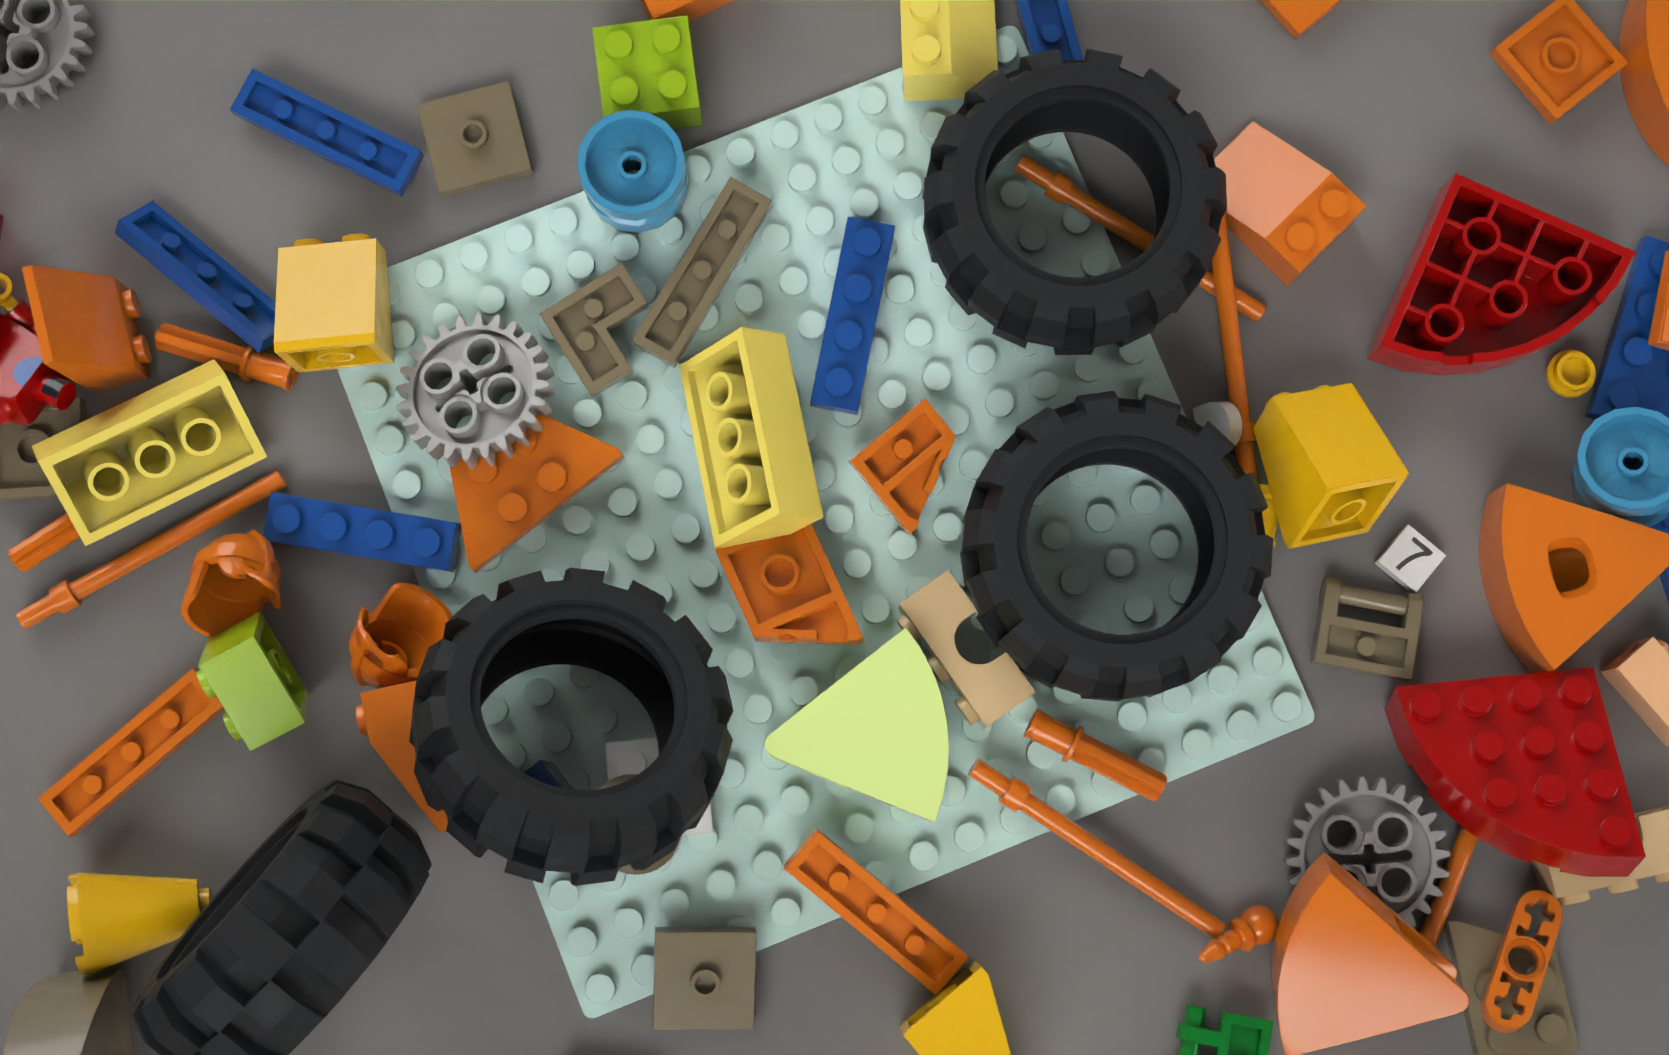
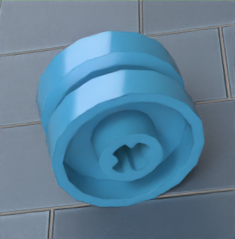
M624 110L605 116L589 129L581 142L577 169L589 205L602 221L620 231L642 233L660 228L677 215L687 198L689 174L680 139L667 122L649 112ZM632 170H638L635 174H628Z
M1641 407L1614 409L1595 419L1582 435L1571 474L1573 495L1578 504L1647 527L1665 520L1669 515V418L1658 411Z

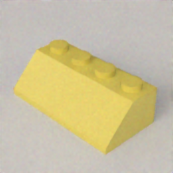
M900 0L904 101L964 99L965 93L993 70L998 71L994 0Z
M740 327L680 364L681 378L715 548H725L789 535L823 518L785 334Z
M214 359L32 445L38 463L85 546L267 457L225 372Z

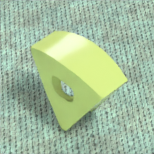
M905 628L768 735L765 740V749L776 760L930 822H935L943 799L948 773L949 740L947 718L934 673L920 646L908 629Z

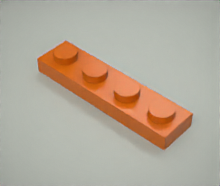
M192 668L37 798L68 837H75L225 710L217 696L209 698L202 689L196 672L199 671L198 669Z
M815 827L784 863V870L936 996L969 958L964 950L818 828Z

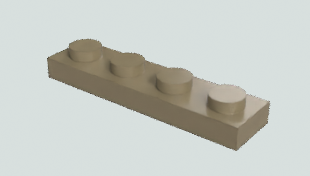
M729 178L632 338L633 345L673 368L676 367L772 208L773 203L771 199L736 179Z

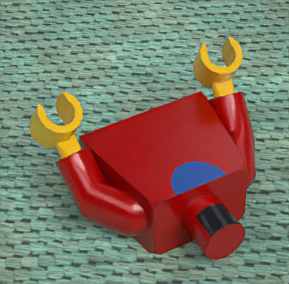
M0 272V286L5 290V293L0 295V307L7 311L5 315L0 313V425L10 422L28 425L36 420L46 405L60 410L67 409L75 399L76 387L72 382L66 380L67 377L43 364L31 307L23 299L18 302L11 295V280L7 275Z

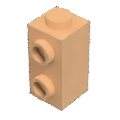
M1654 636L1635 640L1600 672L1665 746H1669V645L1662 640H1656Z

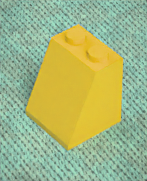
M349 234L341 238L342 242L324 244L322 240L307 238L294 241L293 247L278 248L274 352L298 373L395 363L386 250L376 238L371 239V236L367 234Z
M1352 383L1336 386L1322 385L1313 390L1276 394L1266 402L1265 409L1253 427L1270 492L1273 495V503L1283 540L1288 549L1368 533L1410 474Z
M976 961L949 982L937 996L934 995L899 1025L903 1036L919 1055H1011L989 975Z

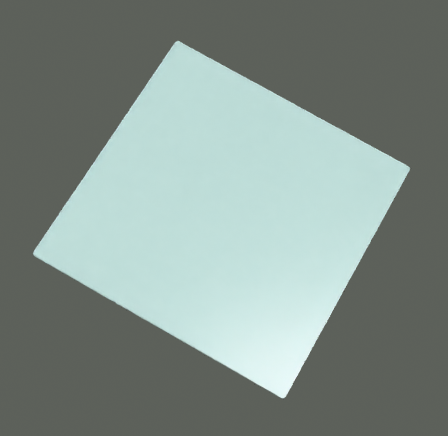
M1010 25L996 30L998 71H1002L1006 75L1018 69L1020 58L1028 56L1029 53L1019 30L1015 26ZM902 67L683 152L689 174L687 198L677 215L660 228L642 233L620 231L600 219L589 205L586 193L582 191L387 267L395 363L337 369L391 512L460 523L449 463L444 459V455L437 461L433 459L426 451L427 447L421 449L412 440L414 434L410 435L401 424L406 418L397 410L396 405L406 399L399 395L396 391V386L409 383V381L400 372V368L415 366L416 362L410 356V350H417L423 353L427 349L422 340L423 335L437 340L440 338L438 325L442 323L449 331L455 330L456 318L460 315L467 325L471 326L476 313H481L489 326L491 320L497 314L502 317L506 327L513 321H516L524 333L530 331L538 342L537 346H542L549 358L545 363L550 365L555 376L546 380L551 383L556 393L553 396L542 398L552 409L551 414L544 415L618 448L625 458L477 573L468 565L461 529L454 572L413 566L420 587L438 597L454 616L471 599L482 594L491 601L496 600L500 583L536 571H542L545 582L563 580L565 570L568 568L605 571L603 580L605 584L628 590L634 580L664 596L667 602L663 612L675 622L684 615H687L713 649L707 663L708 667L719 666L726 676L733 706V713L727 724V729L733 741L724 774L711 800L714 833L682 836L674 856L665 865L650 873L633 875L618 871L615 881L574 886L571 885L570 873L546 871L543 883L533 881L581 1009L588 1018L599 1017L653 994L655 927H755L757 932V952L841 917L784 870L783 867L784 863L815 827L895 894L1051 831L1021 810L1013 812L998 802L999 796L968 776L969 770L978 758L1007 778L1011 779L1015 776L1030 786L1031 794L1072 821L1139 795L1071 759L1065 763L1062 761L1063 755L1030 738L1023 737L1037 708L1075 729L1079 725L1084 727L1083 733L1166 775L1167 783L1309 725L1315 717L1313 708L1261 591L1258 598L1262 605L1245 636L1237 640L1221 657V662L1193 681L1149 698L1145 696L1123 699L1119 702L1081 699L1079 694L1057 687L1051 689L1022 672L1036 693L983 729L978 721L971 726L958 710L954 701L960 695L950 681L942 685L936 679L947 718L949 756L944 795L935 822H930L772 758L767 753L765 740L768 735L902 631L896 621L903 616L898 607L900 603L949 570L975 606L969 589H965L960 558L964 523L962 522L976 480L994 450L999 449L1011 437L1017 426L1046 407L1056 409L1074 402L1076 396L1115 391L1118 398L1141 400L1144 394H1148L1180 404L1151 334L1123 347H1119L1115 343L1095 347L1092 355H1055L1054 347L1028 342L1026 348H1022L992 334L993 325L977 313L968 316L945 289L946 279L939 265L931 262L923 230L924 199L922 198L924 178L927 175L931 147L946 116L956 114L964 104V99L904 101ZM1063 132L1045 134L1028 140L1014 148L997 164L985 184L987 209L996 231L1016 255L1040 270L1064 277H1093L1122 268L1106 230L1102 225L1063 201L1060 205L1043 195L1046 190L1014 171L1021 157L1025 154L1055 174L1060 170L1075 180L1074 186L1089 194ZM638 170L631 172L629 174H635L638 172ZM732 177L771 199L773 206L678 364L673 368L633 345L632 338L729 178ZM848 217L895 226L858 415L810 406ZM622 263L644 296L649 308L609 332L632 368L633 373L592 398L539 313ZM740 327L783 333L786 336L824 516L811 524L864 637V642L859 645L755 641L716 554L679 365ZM495 353L486 355L482 358L479 365L490 362ZM452 377L443 379L438 384L437 389L447 386ZM478 388L474 389L473 392L476 393ZM515 392L506 393L499 401V404L508 403L513 399ZM926 399L956 435L948 457L944 459L932 493L929 494L918 519L919 524L916 530L911 534H907L848 461L921 400ZM1181 406L1180 414H1182V415H1184V416L1186 417V415H1185V413H1184V411H1183V408H1182V406ZM472 415L463 417L458 422L456 429L465 427L472 419ZM1087 466L1069 472L1048 485L1037 496L1031 509L1027 527V550L1031 569L1046 597L1059 611L1071 620L1103 633L1116 635L1138 634L1164 626L1177 614L1185 603L1194 584L1197 572L1198 547L1196 535L1183 505L1166 486L1155 478L1125 466ZM976 612L957 628L955 645L959 654L968 662L986 664L998 658L1005 651L1000 646L998 648L995 647L977 620L978 612ZM919 640L917 644L920 646L926 659H928L931 655ZM1013 659L1015 664L1020 669L1021 666ZM553 664L521 672L495 689L481 707L483 720L492 741L509 762L522 772L528 770L540 759L553 762L574 790H595L608 782L605 742L657 737L646 709L631 691L615 679L599 671L577 665Z

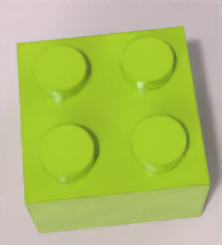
M688 15L592 28L603 118L624 110L649 112L667 122L672 129L703 125Z
M261 611L207 639L198 664L200 670L196 672V675L206 695L209 698L217 696L226 713L222 715L223 721L229 733L236 741L243 739L249 750L252 751L305 723L310 693Z

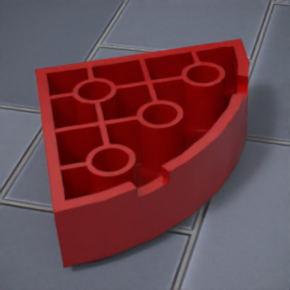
M1455 173L1441 187L1366 359L1401 371L1438 376L1476 374L1514 364L1547 348L1589 317L1618 286L1636 252Z
M1593 667L1395 687L1384 710L1396 746L1408 767L1412 766L1416 774L1429 788L1427 793L1436 804L1472 835L1519 860L1528 863L1534 860L1547 866L1561 868L1560 872L1586 877H1628L1646 857Z

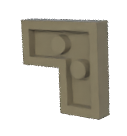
M622 263L539 313L592 398L633 373L632 368L609 332L649 308Z

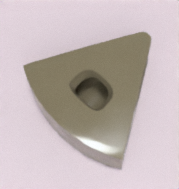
M123 967L105 968L86 975H81L79 971L56 973L36 982L23 995L14 1010L4 1043L3 1055H135L127 984Z

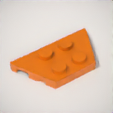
M537 414L536 419L543 427V430L534 431L528 429L525 432L530 442L528 447L517 441L511 444L513 458H508L500 450L496 452L494 466H490L483 456H479L475 469H470L463 461V457L455 467L450 466L469 567L475 573L479 572L625 458L621 451L544 414Z
M812 524L789 535L715 549L755 641L859 645L864 642V637Z

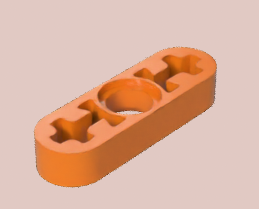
M1529 891L1514 904L1481 1002V1014L1484 1021L1489 1027L1501 1033L1517 1031L1530 1020L1563 919L1562 907L1559 901L1546 891ZM1535 904L1543 907L1542 915L1548 918L1549 921H1543L1536 928L1533 938L1523 936L1529 930L1532 915L1525 912V910H1530ZM1517 931L1522 936H1517L1515 932ZM1537 940H1542L1543 945L1539 943ZM1524 948L1533 955L1536 964L1533 973L1523 975L1511 968L1508 961L1511 949ZM1502 977L1507 982H1501L1500 978ZM1511 984L1528 987V992L1521 987L1514 994L1512 1007L1518 1010L1519 1014H1513L1507 1020L1500 1017L1501 1008L1494 1005V1001L1500 1002L1508 994Z

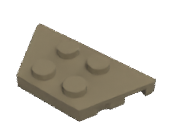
M1446 920L1444 929L1451 959L1457 970L1456 981L1466 991L1469 998V1004L1463 1012L1473 1055H1572L1580 1049L1556 948L1552 950L1530 1020L1517 1031L1501 1033L1489 1027L1484 1021L1481 1014V1002L1504 934L1455 920ZM1524 948L1510 950L1508 961L1511 968L1523 975L1533 973L1536 965L1533 955ZM1502 977L1500 978L1501 982H1507ZM1511 984L1508 994L1500 1002L1494 1001V1005L1501 1008L1500 1017L1507 1020L1513 1014H1519V1011L1512 1007L1514 994L1521 987L1528 992V987Z

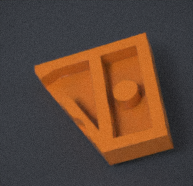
M923 399L848 462L906 533L911 534L919 524L918 519L929 494L932 493L941 466L944 459L948 457L956 435L929 402Z

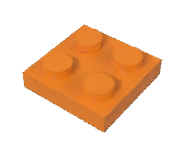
M1574 0L1553 1L1497 45L1489 54L1550 126L1628 64L1627 60Z

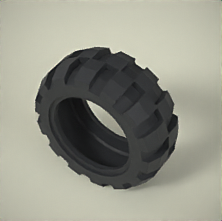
M1054 49L1021 57L1019 68L1006 75L1002 71L993 70L965 93L964 104L956 114L946 116L931 147L927 175L924 178L922 198L924 199L923 230L931 262L939 265L946 279L945 289L968 316L977 313L994 326L992 334L1022 348H1026L1027 343L1031 342L1054 347L1055 355H1092L1095 347L1112 343L1123 347L1154 332L1158 323L1171 313L1178 312L1199 285L1221 241L1218 234L1221 219L1227 211L1226 174L1216 167L1213 153L1218 146L1200 112L1194 110L1188 114L1176 101L1181 91L1179 88L1152 68L1148 69L1144 77L1121 68L1120 64L1123 58L1121 55L1087 49L1084 60H1062L1061 51ZM1075 132L1103 139L1128 155L1144 174L1151 188L1156 207L1154 240L1135 260L1122 268L1103 275L1074 278L1040 270L1016 255L1002 240L992 223L986 204L985 184L997 164L1014 148L1028 140L1045 134Z
M1115 391L1078 395L1074 402L1056 409L1046 407L1017 426L1011 437L999 449L994 450L976 480L962 522L964 523L960 558L965 589L970 591L978 612L977 620L995 647L998 648L1000 646L1021 666L1020 670L1051 689L1053 687L1061 688L1079 694L1081 699L1119 702L1123 699L1145 696L1149 698L1189 683L1222 661L1221 657L1237 640L1245 636L1262 606L1258 598L1264 579L1271 576L1273 538L1265 535L1262 511L1267 509L1268 506L1255 473L1245 474L1231 454V451L1236 446L1209 421L1202 427L1180 414V404L1148 394H1144L1141 400L1118 398ZM1094 465H1118L1148 474L1166 486L1176 496L1186 510L1194 528L1198 547V563L1190 594L1183 606L1169 622L1157 629L1138 634L1116 635L1103 633L1071 620L1050 602L1036 581L1027 550V527L1031 509L1037 496L1048 485L1076 469Z
M568 568L565 570L563 580L545 582L540 570L500 583L496 600L494 601L489 600L484 594L471 599L445 623L443 639L428 648L416 680L409 742L415 747L414 773L427 805L436 811L442 809L449 817L446 831L474 856L481 858L490 849L508 859L505 873L543 883L546 871L570 873L571 885L574 886L615 881L619 868L630 864L633 870H645L674 851L682 834L686 830L697 827L714 797L718 784L724 774L733 741L727 729V724L733 713V706L726 676L719 666L708 667L707 663L713 649L687 615H684L675 622L663 612L667 602L664 596L634 580L628 590L603 583L605 571ZM553 664L577 665L590 668L615 679L631 691L640 701L653 723L659 754L656 760L640 774L618 785L595 790H571L551 786L528 776L505 758L492 741L486 729L481 707L490 694L502 683L526 670Z
M335 780L320 789L296 809L245 861L190 924L148 979L130 1012L144 1043L159 1055H289L329 1014L369 967L420 894L429 876L428 871L432 863L418 832L367 788Z

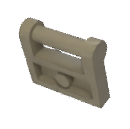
M1325 576L1319 593L1320 605L1310 663L1404 681L1412 680L1423 611V595L1406 592L1404 596L1342 585L1341 579ZM1344 604L1400 615V628L1337 616L1338 605Z

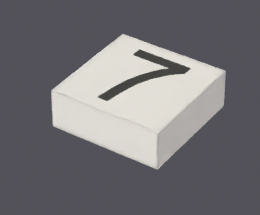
M1408 524L1402 528L1374 563L1407 591L1416 593L1447 555Z

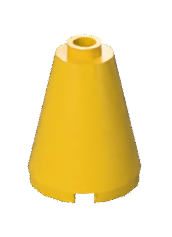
M96 873L69 874L68 879L71 885L67 886V908L71 941H76L77 945H83V955L75 957L79 973L81 975L93 974L178 940L211 901L209 887L200 889L198 879Z

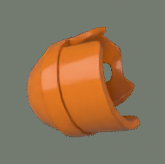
M256 530L246 534L233 533L220 536L201 549L194 557L189 574L190 579L181 604V615L184 621L195 631L207 637H212L260 611L262 613L264 604L269 601L275 609L281 610V568L275 559L274 549L270 541Z
M404 582L392 585L375 611L368 613L367 608L362 606L357 623L349 638V651L352 657L350 670L353 678L361 687L371 685L378 689L417 680L428 648L443 639L445 623L453 616L448 607L428 590Z

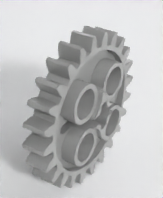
M0 0V2H4L0 10V111L2 112L7 102H9L10 106L18 113L22 112L25 99H28L37 109L42 108V94L47 93L57 101L60 99L56 88L57 85L62 83L70 88L75 86L72 79L68 76L71 70L85 73L86 68L77 59L79 55L86 56L93 53V50L82 41V39L95 35L92 28L88 24L83 23L90 19L92 15L84 5H80L83 0ZM50 10V14L44 22L35 24L37 17L42 12ZM39 55V59L33 67L24 69L26 61L31 56Z
M476 313L471 326L467 325L461 315L457 316L456 329L449 331L445 325L440 323L438 325L440 338L434 340L427 335H423L422 340L427 349L423 353L417 350H410L409 354L416 362L415 366L400 368V372L409 381V383L396 386V391L399 395L406 399L396 405L397 410L406 418L401 423L410 435L414 434L412 440L421 449L427 447L426 451L436 461L444 455V459L451 467H455L461 457H463V461L468 467L475 469L479 456H483L490 466H494L496 452L500 450L508 458H513L511 444L517 441L528 447L530 442L525 432L528 429L534 431L543 430V427L536 419L537 414H551L552 412L547 402L542 399L553 396L556 393L551 383L546 381L555 376L550 365L545 363L549 358L542 346H537L538 342L530 331L524 333L516 321H513L506 327L502 317L497 314L491 320L489 326L481 313ZM495 353L490 362L479 365L482 358L488 354ZM452 377L447 386L437 389L438 384L443 379ZM478 388V391L474 393L473 390ZM515 392L512 400L505 404H499V401L506 393ZM472 415V419L465 427L456 429L458 422L463 417Z
M1357 775L1354 789L1351 790L1342 779H1337V794L1333 796L1325 789L1318 788V794L1322 803L1315 806L1304 800L1302 805L1309 813V817L1307 820L1292 817L1291 822L1301 830L1300 835L1287 836L1284 840L1289 845L1297 848L1296 854L1283 858L1285 864L1298 867L1299 870L1287 878L1288 883L1297 885L1306 870L1323 852L1326 854L1360 855L1364 852V845H1368L1369 849L1379 854L1409 850L1411 852L1409 859H1371L1367 869L1355 860L1337 861V863L1345 870L1351 871L1360 883L1409 925L1415 927L1416 923L1412 911L1417 908L1424 913L1430 914L1432 911L1424 898L1427 894L1442 897V891L1432 883L1434 878H1446L1450 874L1437 866V860L1451 856L1450 851L1435 845V842L1447 835L1446 831L1443 829H1430L1428 827L1438 816L1436 812L1429 810L1419 814L1417 811L1422 805L1423 798L1416 794L1407 801H1403L1406 786L1400 783L1394 786L1390 793H1387L1386 779L1383 777H1377L1372 789H1368L1365 777ZM1386 818H1397L1402 827L1401 835L1392 843H1382L1378 836L1380 823ZM1346 820L1352 830L1350 839L1341 846L1331 845L1327 839L1329 826L1335 821ZM1392 868H1401L1405 875V884L1398 892L1386 893L1381 885L1384 873Z

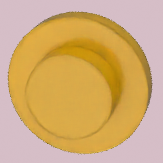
M1578 350L1559 352L1550 359L1546 367L1548 385L1556 394L1565 398H1576L1587 393L1594 385L1596 379V369L1593 361L1586 354Z

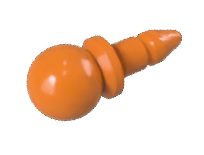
M1263 905L1248 907L1243 911L1240 918H1234L1229 922V931L1220 935L1217 939L1208 942L1199 953L1198 960L1203 963L1217 961L1239 948L1242 951L1249 952L1255 948V945H1264L1271 942L1275 938L1279 925L1276 914L1270 908Z

